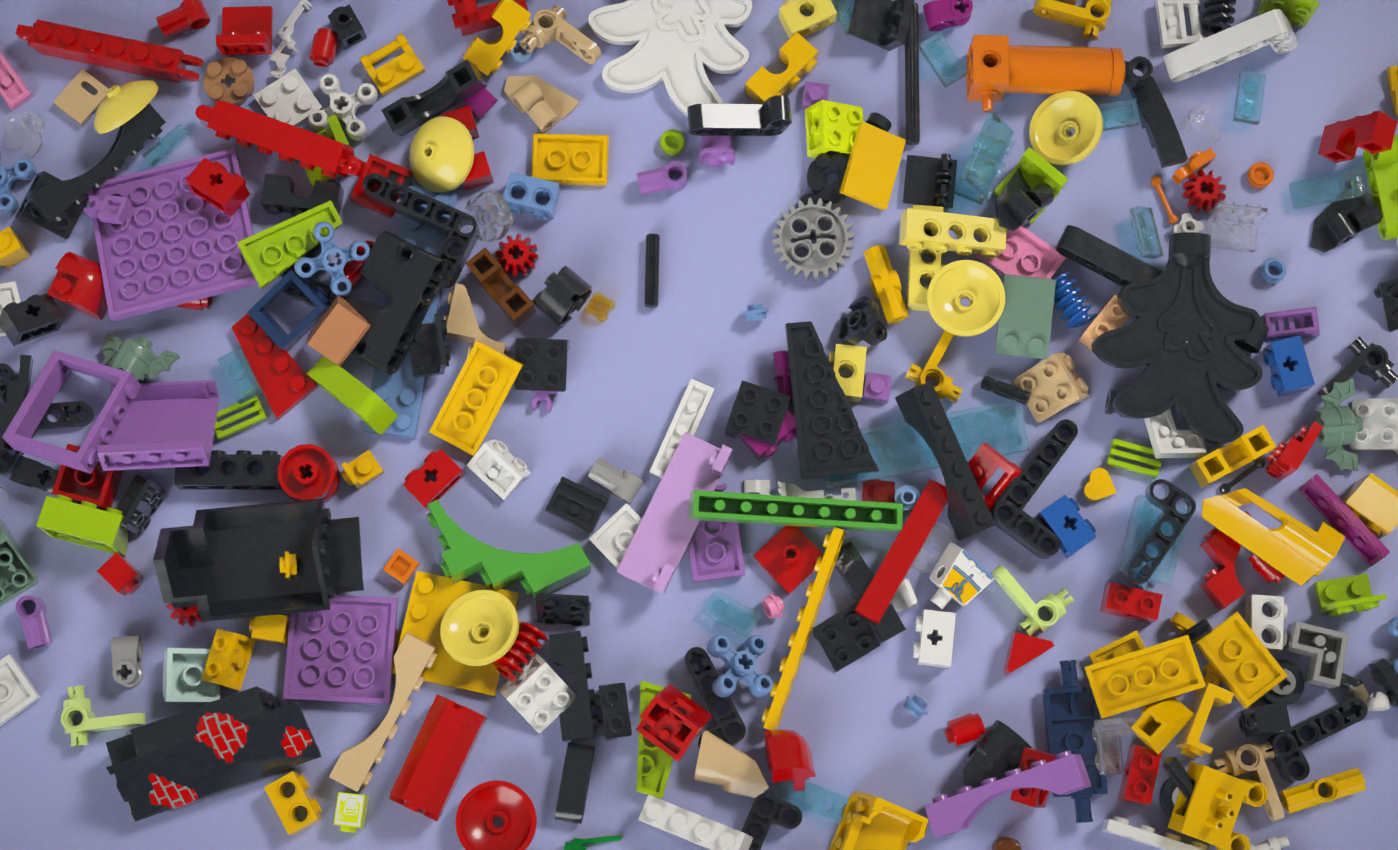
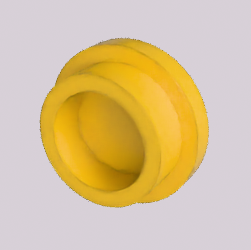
M289 551L284 552V557H279L280 573H285V578H290V575H297L296 554H289Z

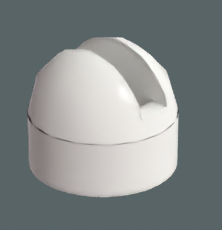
M1382 691L1372 692L1367 700L1368 710H1389L1388 696Z

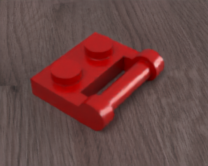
M370 154L350 200L385 217L393 218L394 211L368 199L362 187L363 179L371 173L380 174L388 178L392 171L399 174L396 182L402 184L404 178H408L409 175L411 178L413 172ZM374 184L370 191L377 192L382 185ZM400 194L394 196L392 201L397 202Z
M986 442L980 446L968 462L980 491L999 467L1005 471L987 496L982 494L989 511H992L996 506L995 501L1012 479L1017 478L1022 472L1018 465L1007 460Z

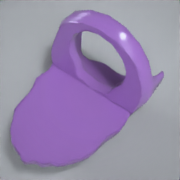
M702 136L699 153L700 165L704 162L709 164L710 167H722L725 163H729L732 166L735 164V152L732 149L730 136Z

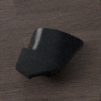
M1018 167L995 202L998 225L1015 231L1027 224L1040 210L1053 202L1054 194L1052 189L1046 184H1039L1031 189L1021 169Z
M1356 181L1314 220L1310 247L1326 253L1352 240L1359 232L1381 222L1378 208L1371 202L1365 203Z
M996 720L982 741L977 742L965 757L967 763L961 770L965 787H980L981 781L996 777L997 780L1006 778V772L1019 767L1024 747H1032L1009 726Z

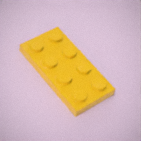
M477 340L429 433L474 456L486 438L523 364Z
M1189 635L1085 667L1102 719L1206 687Z

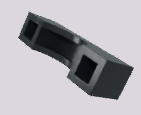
M467 59L446 71L444 78L435 86L420 94L402 97L381 111L392 132L404 136L486 88L487 85L476 64Z
M580 630L549 635L553 664L568 669L574 675L577 684V692L573 703L568 709L559 714L562 741L565 743L596 738L595 732L599 731L598 715L593 716L591 705H596L594 689H589L588 679L592 678V669L590 662L585 663L584 655L585 652H589L587 636L582 637Z

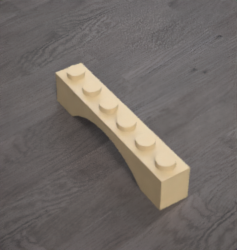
M409 632L406 633L394 655L396 687L393 701L386 717L370 736L342 752L329 778L356 792L359 791L361 786L367 787L373 776V773L369 771L374 762L380 763L386 752V749L382 748L387 738L393 739L399 725L395 724L399 714L405 716L412 703L407 699L412 690L418 692L425 679L420 676L425 667L430 669L437 657V654L433 652L436 646Z

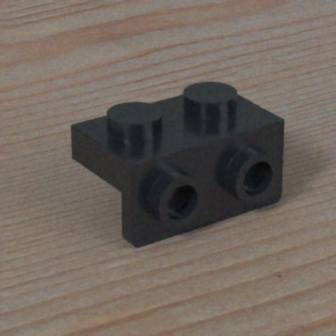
M625 683L598 686L599 693H595L596 709H602L603 717L602 720H598L600 736L605 735L606 741L631 736L632 730Z

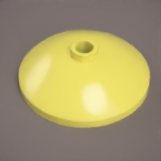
M139 80L128 82L120 87L116 84L109 88L105 93L107 97L98 107L94 119V129L97 133L103 134L126 123L154 98L158 91V85L154 81Z
M1066 91L1050 96L1039 105L1031 119L1029 137L1034 151L1053 165L1067 166L1082 161L1092 153L1101 138L1103 130L1101 111L1090 97L1080 92ZM1075 130L1074 135L1069 137L1070 131Z
M449 117L433 118L419 128L412 140L409 154L410 168L415 180L428 191L446 193L456 189L467 178L473 165L474 145L472 137L467 128L456 119Z
M959 260L947 264L932 278L927 292V305L933 320L943 330L957 336H976L992 328L1001 317L1005 305V290L998 275L987 265L973 260ZM962 299H968L970 304L968 306L961 305L960 301Z
M491 590L469 592L454 601L445 612L440 627L442 644L448 654L462 664L469 666L490 664L504 656L514 644L519 630L518 614L510 600L498 592ZM484 632H488V635L486 637L481 638V635Z

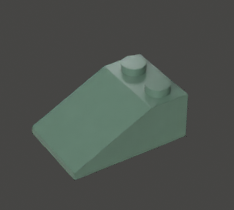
M1004 274L1005 305L1002 315L998 320L995 354L1047 360L1056 286L1055 279Z

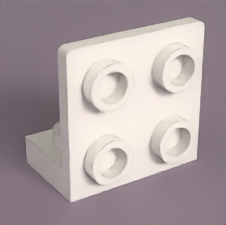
M1398 398L1353 399L1352 411L1355 417L1360 416L1362 418L1363 430L1362 432H1357L1354 442L1349 444V447L1352 450H1393L1398 454Z
M535 653L536 656L528 660L530 663L528 666H521L524 671L522 674L516 672L513 674L517 681L511 682L506 680L498 688V691L538 733H541L560 713L573 703L576 695L553 669Z

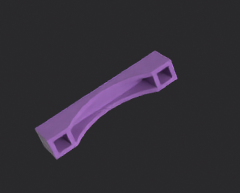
M1065 751L1055 755L1056 760L1046 763V760H1040L1031 763V769L1022 772L1020 768L1005 773L1006 778L997 780L996 777L981 781V786L972 789V786H966L956 790L957 795L948 798L947 794L932 798L933 803L926 805L925 809L934 837H946L968 829L975 816L984 806L996 797L1012 790L1034 787L1045 789L1058 795H1068L1091 787L1092 785L1081 754H1071V751Z

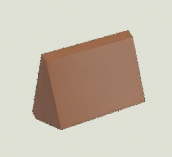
M337 296L308 334L307 344L336 365L341 366L371 325L342 296Z

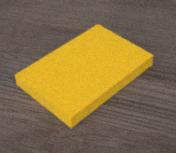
M860 122L839 193L882 211L887 210L906 140L866 122Z
M533 133L531 177L556 182L559 185L607 186L609 135Z
M1238 612L1232 614L1216 626L1211 633L1194 643L1225 685L1234 693V696L1243 708L1250 706L1288 676Z

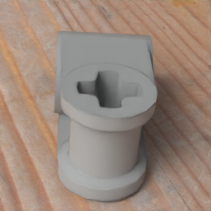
M141 635L113 637L111 640L113 678L116 682L127 688L136 687L140 684L143 676ZM129 669L132 671V674L128 675L126 679L123 677V674L128 673Z

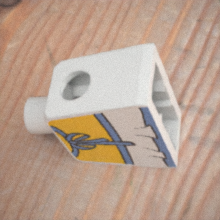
M950 542L930 575L929 579L939 588L930 601L941 610L951 599L961 606H965L994 580V577L964 549Z

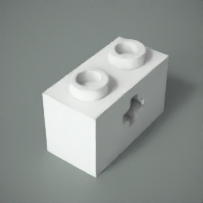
M924 609L921 616L916 617L915 631L920 633L919 642H914L913 658H917V665L949 668L951 666L956 613ZM932 632L935 633L936 638H940V641H937L935 645H932V641L927 639Z

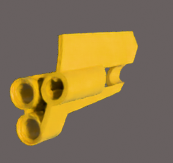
M1246 488L1202 500L1201 517L1300 586L1313 575L1318 576L1324 570L1327 564L1337 555L1345 539L1344 535L1324 521L1321 522L1317 532ZM1253 503L1282 523V525L1278 528L1267 529L1237 507Z

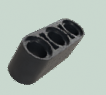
M568 742L555 820L582 824L594 759V746Z

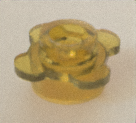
M597 292L592 295L590 303L585 306V312L587 315L597 317L599 322H605L610 310L615 308V303L613 300H608L601 293Z

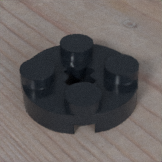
M821 153L811 162L806 176L807 186L824 203L831 201L832 204H835L848 197L839 193L849 160L844 155ZM835 173L839 180H834L833 184H830L825 175Z

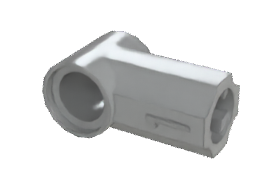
M601 458L595 462L588 475V478L610 490L613 496L629 505L644 483L634 474L626 470L621 471Z

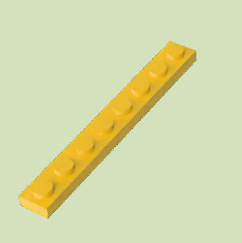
M834 527L832 533L828 532L823 543V547L826 548L825 554L817 560L814 570L817 572L815 582H810L806 591V597H809L806 607H801L797 617V621L800 622L797 632L793 631L788 643V646L791 647L789 656L783 657L779 669L780 672H783L780 682L775 681L770 696L774 698L771 707L765 708L762 716V722L765 723L763 728L769 731L777 730L846 535L843 529Z

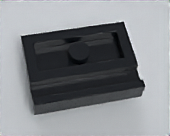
M562 476L545 511L593 534L609 502V498Z

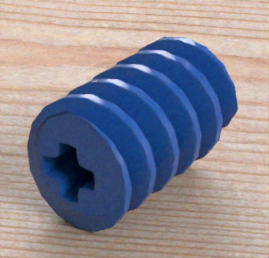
M1067 272L1055 278L1054 302H1058L1055 310H1064L1060 318L1062 320L1069 319L1065 324L1066 328H1079L1094 319L1097 314L1088 315L1087 312L1092 306L1082 305L1087 297H1077L1081 288L1072 289L1071 286L1076 280H1067L1066 277L1071 273Z

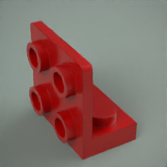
M271 6L223 7L222 35H216V45L222 56L272 54L273 9Z

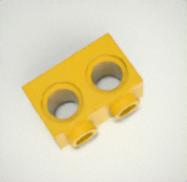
M294 771L264 787L288 835L293 836L322 820L319 814L322 812V808L315 797L311 799L307 791L310 788L307 779L303 774L299 775L298 772ZM293 783L295 793L292 797L287 798L283 793V789L286 784ZM304 806L308 811V816L304 821L300 822L296 818V811L299 807Z

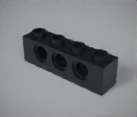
M212 450L208 473L199 475V468L201 466L175 467L174 485L180 490H283L278 480V466L282 456L278 455L277 451L271 450L262 451V454H252L251 451L246 450L236 451V454H226L225 451ZM230 464H235V472L231 475H225V468ZM256 464H261V472L258 475H251V468Z

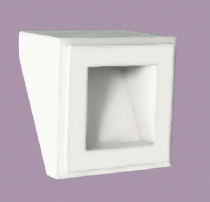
M904 579L892 600L897 612L914 607L918 602L909 579Z

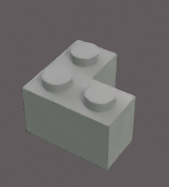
M1296 621L1287 627V643L1283 651L1309 657L1305 683L1332 689L1340 686L1349 634Z

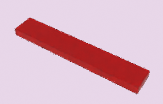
M932 479L929 480L902 530L899 532L857 605L856 613L877 624L880 623L948 503L946 486Z

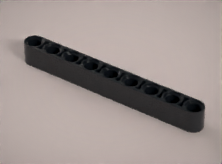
M1073 225L1065 227L1055 247V250L1062 256L1122 287L1130 283L1153 279L1162 272ZM1260 322L1259 328L1253 336L1234 343L1237 347L1247 352L1257 354L1263 345L1269 328Z

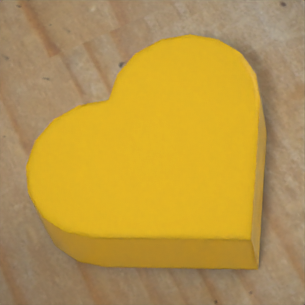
M1103 468L1094 469L1089 474V482L1083 488L1084 497L1092 502L1117 493L1109 473Z

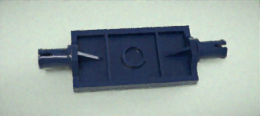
M1076 660L1059 661L1062 677L1060 688L1042 690L1048 753L1057 755L1065 751H1071V754H1081L1092 786L1068 795H1058L1053 792L1052 794L1053 798L1071 796V799H1074L1076 823L1093 822L1090 797L1097 794H1108L1100 714L1091 686L1083 687L1081 684H1078Z

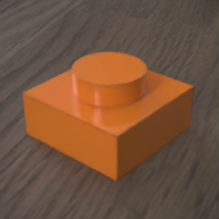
M397 548L383 570L406 585L420 563Z

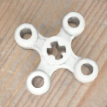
M325 74L321 77L319 85L322 92L331 98L330 105L323 110H313L308 116L309 125L315 131H322L329 126L326 118L336 114L338 120L346 124V133L351 140L360 141L364 139L367 132L366 126L361 120L356 118V110L362 105H372L376 102L378 98L376 88L372 84L364 83L358 87L354 94L348 95L341 92L339 79L335 75Z

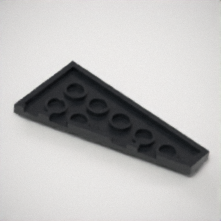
M812 321L786 323L785 332L800 478L879 472L843 389L837 381L833 367L827 359L824 347Z

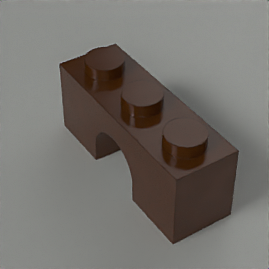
M486 247L465 263L468 272L516 327L520 326L537 312L532 300L519 285L516 286L509 279L500 263Z

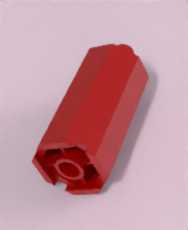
M437 694L395 781L389 799L438 822L487 717Z

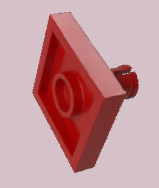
M785 526L753 555V558L790 595L814 572L818 558L824 555L798 527Z

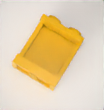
M1206 683V687L1195 690L1188 708L1195 715L1180 730L1174 745L1181 749V754L1195 759L1196 756L1202 757L1212 753V747L1199 742L1212 705L1220 707L1230 704L1234 696L1233 692L1212 683Z

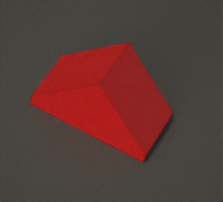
M1017 632L1013 633L1003 670L1005 675L1010 674L1055 645L1049 640Z

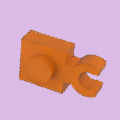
M1211 148L1205 152L1197 151L1188 158L1190 162L1174 172L1175 174L1172 176V179L1177 185L1182 183L1191 174H1196L1199 170L1210 165L1215 159L1216 154Z

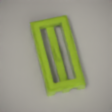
M253 395L218 411L215 431L219 440H223L267 420L258 396ZM252 404H255V406L247 410H244L238 414H235L227 419H224L220 422L217 421L241 409H244ZM255 412H259L260 414L238 425H235L227 430H221L222 427H225L233 422L243 419L244 417H247Z
M1113 438L1106 465L1154 478L1159 476L1162 458H1155L1153 460L1116 450V447L1155 457L1153 449ZM1114 455L1154 466L1153 470L1113 459Z

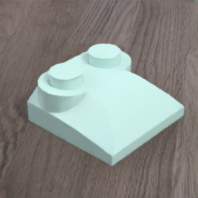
M166 648L163 661L164 702L209 703L220 699V685L202 680L210 649Z

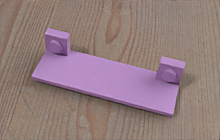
M684 433L617 569L618 574L662 595L665 594L700 520H689L690 493L694 490L715 491L732 456V448L723 445L720 449L691 434Z

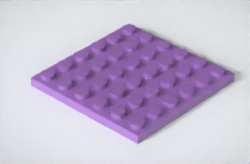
M235 148L108 179L98 188L94 189L92 186L87 191L88 197L97 196L101 201H104L106 195L129 198L133 203L123 225L101 222L98 217L92 218L108 313L112 322L258 285L237 246V242L254 235L247 198L230 217L192 193L185 181L204 157L211 162L218 161L227 169V172L232 175L237 173L242 177L238 154ZM89 200L90 208L94 207V205Z

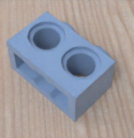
M510 172L502 199L504 208H507L509 212L514 214H522V212L532 214V217L539 220L553 219L561 192L560 185L556 182ZM517 191L525 193V196L521 199L512 197ZM541 197H548L550 199L545 205L537 203V200Z

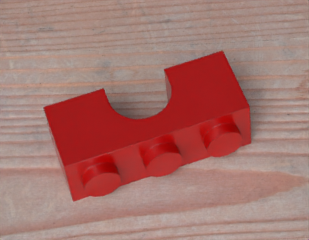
M470 105L441 114V117H449L461 122L469 131L472 139L479 137ZM484 151L474 154L472 168L462 183L465 191L494 182Z
M1373 111L1371 114L1355 116L1349 120L1337 121L1334 124L1324 126L1318 154L1335 163L1355 159L1358 147L1371 154L1391 150L1398 121L1390 118L1383 111Z

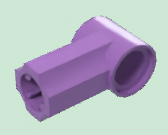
M672 161L665 167L636 173L641 196L669 189L679 191L688 182L686 168L678 161ZM674 172L682 174V177L678 180L669 178Z
M31 595L20 597L16 602L15 609L21 618L28 649L40 648L53 643L45 615L46 605L44 601ZM34 601L36 609L34 613L28 615L26 605Z

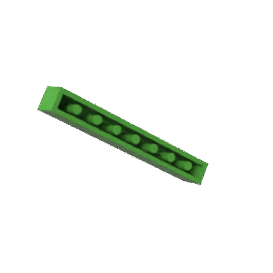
M694 490L690 493L689 520L827 529L837 527L843 530L890 533L902 530L903 504L701 490Z

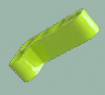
M1394 135L1391 150L1376 154L1363 151V160L1372 202L1378 208L1381 215V222L1377 226L1383 241L1397 239L1398 135Z
M322 356L306 373L315 383L358 415L380 436L399 417L376 393L325 356Z

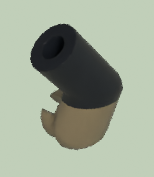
M1342 673L1340 686L1346 688L1350 698H1360L1366 702L1368 700V692L1360 679Z

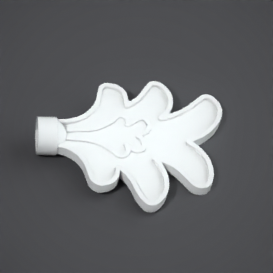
M628 0L592 11L588 17L589 26L601 40L614 45L637 44L625 55L605 65L602 71L603 82L608 88L618 92L639 93L649 90L663 81L670 99L687 117V108L691 105L724 104L710 83L703 66L719 74L736 73L747 66L749 62L748 50L727 31L726 27L734 28L744 25L750 19L752 1Z

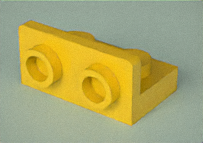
M217 629L202 680L241 691L256 640L238 633Z

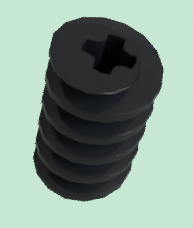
M1206 0L1204 2L1205 10L1203 11L1202 27L1215 34L1233 27L1229 24H1233L1235 19L1230 15L1235 13L1236 10L1232 6L1237 1Z

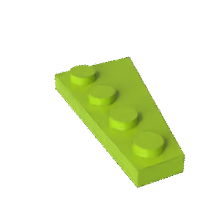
M331 200L237 242V246L261 290L291 267L299 258L320 244L313 235V228L318 222L325 221L330 223L334 228V232L342 226L343 222ZM323 227L320 229V235L325 236L327 229Z
M641 681L639 723L642 721L640 716L652 699L665 687ZM683 693L691 699L692 695ZM639 733L636 791L663 799L674 758L641 733Z

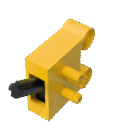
M1172 756L1165 759L1163 768L1180 790L1167 828L1214 845L1217 850H1250L1249 839L1243 834L1234 832L1233 828L1242 803L1259 807L1266 802L1268 791L1265 785L1249 779H1238L1190 761L1186 772L1176 757Z

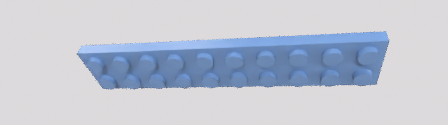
M409 186V188L453 208L457 206V192L436 193L428 191L423 187ZM421 204L416 207L415 211L418 213L424 212L427 209V205ZM402 215L398 236L438 256L447 235ZM442 215L439 217L438 222L446 223L450 216ZM441 287L422 324L433 323L434 314L438 313ZM387 295L386 306L388 305L390 300L389 295ZM409 350L398 371L392 375H388L374 367L371 390L399 416L383 435L416 439L426 377L413 378ZM364 423V432L376 433Z

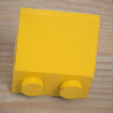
M1372 473L1356 481L1342 500L1376 537H1384L1390 534L1398 525V491Z

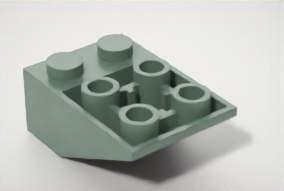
M0 518L1 606L39 582V579L11 532Z

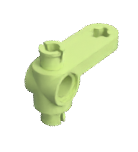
M999 565L992 571V575L998 584L1027 617L1022 623L1018 624L1021 630L1029 627L1024 632L1025 635L1032 636L1037 630L1041 633L1046 631L1067 614L1065 607L1074 602L1071 595L1063 599L1068 594V591L1062 588L1056 595L1049 593L1035 604L1005 567ZM1039 608H1045L1050 612L1049 621H1043L1039 618Z
M85 686L67 687L68 700L63 701L61 723L65 728V734H71V747L89 745L87 732L146 725L145 713L95 718L91 710V699L85 698ZM81 712L83 720L79 725L75 726L73 717L76 713Z

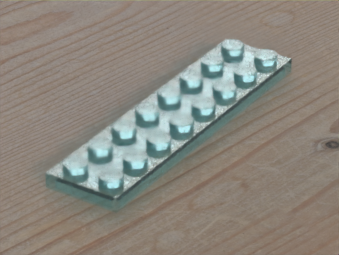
M1016 400L946 413L967 462L971 460L984 442L988 443L1003 456L1030 450L1020 403H1017ZM902 421L860 429L864 440L868 444L872 458L878 466L879 472L823 478L826 490L937 469L940 466L932 450L921 435L907 422Z

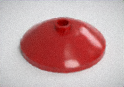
M500 780L484 782L471 789L460 802L456 813V832L462 846L466 850H526L536 832V810L530 797L520 787ZM496 817H501L503 820V824L500 827H495L493 824V820Z

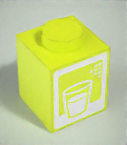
M338 792L333 825L341 826L340 831L356 833L357 828H365L369 796Z

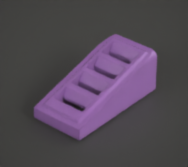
M1317 307L1264 313L1265 325L1269 328L1267 339L1291 338L1299 335L1301 337L1320 336ZM1294 318H1299V329H1295ZM1304 318H1310L1311 327L1305 328ZM1272 319H1278L1279 331H1274ZM1283 319L1289 320L1290 330H1284Z

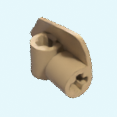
M535 75L507 76L504 93L520 112L527 113L542 132L550 130L579 105L577 99Z
M705 730L703 732L694 780L721 785L727 792L757 798L769 788L755 759L709 731Z

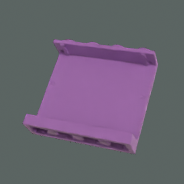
M196 380L139 383L141 387L137 392V396L129 406L125 418L117 427L112 441L108 445H99L97 451L103 471L209 466L220 400L216 381ZM116 384L111 385L112 391L114 390Z

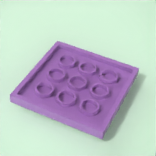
M336 595V598L331 599L330 610L290 613L283 699L390 705L398 598Z

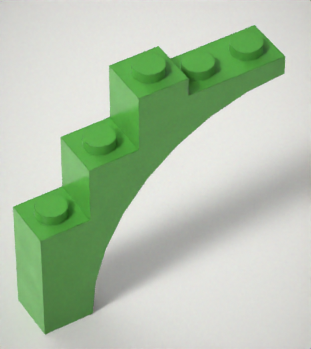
M438 500L428 504L429 514H426V517L431 527H437L441 534L438 536V540L444 552L441 553L443 562L440 563V567L445 577L451 576L454 583L481 571L480 575L486 586L491 585L494 591L520 580L526 595L531 593L533 599L536 600V593L549 594L591 573V564L579 542L560 550L543 553H516L497 549L478 541L463 531L446 514Z

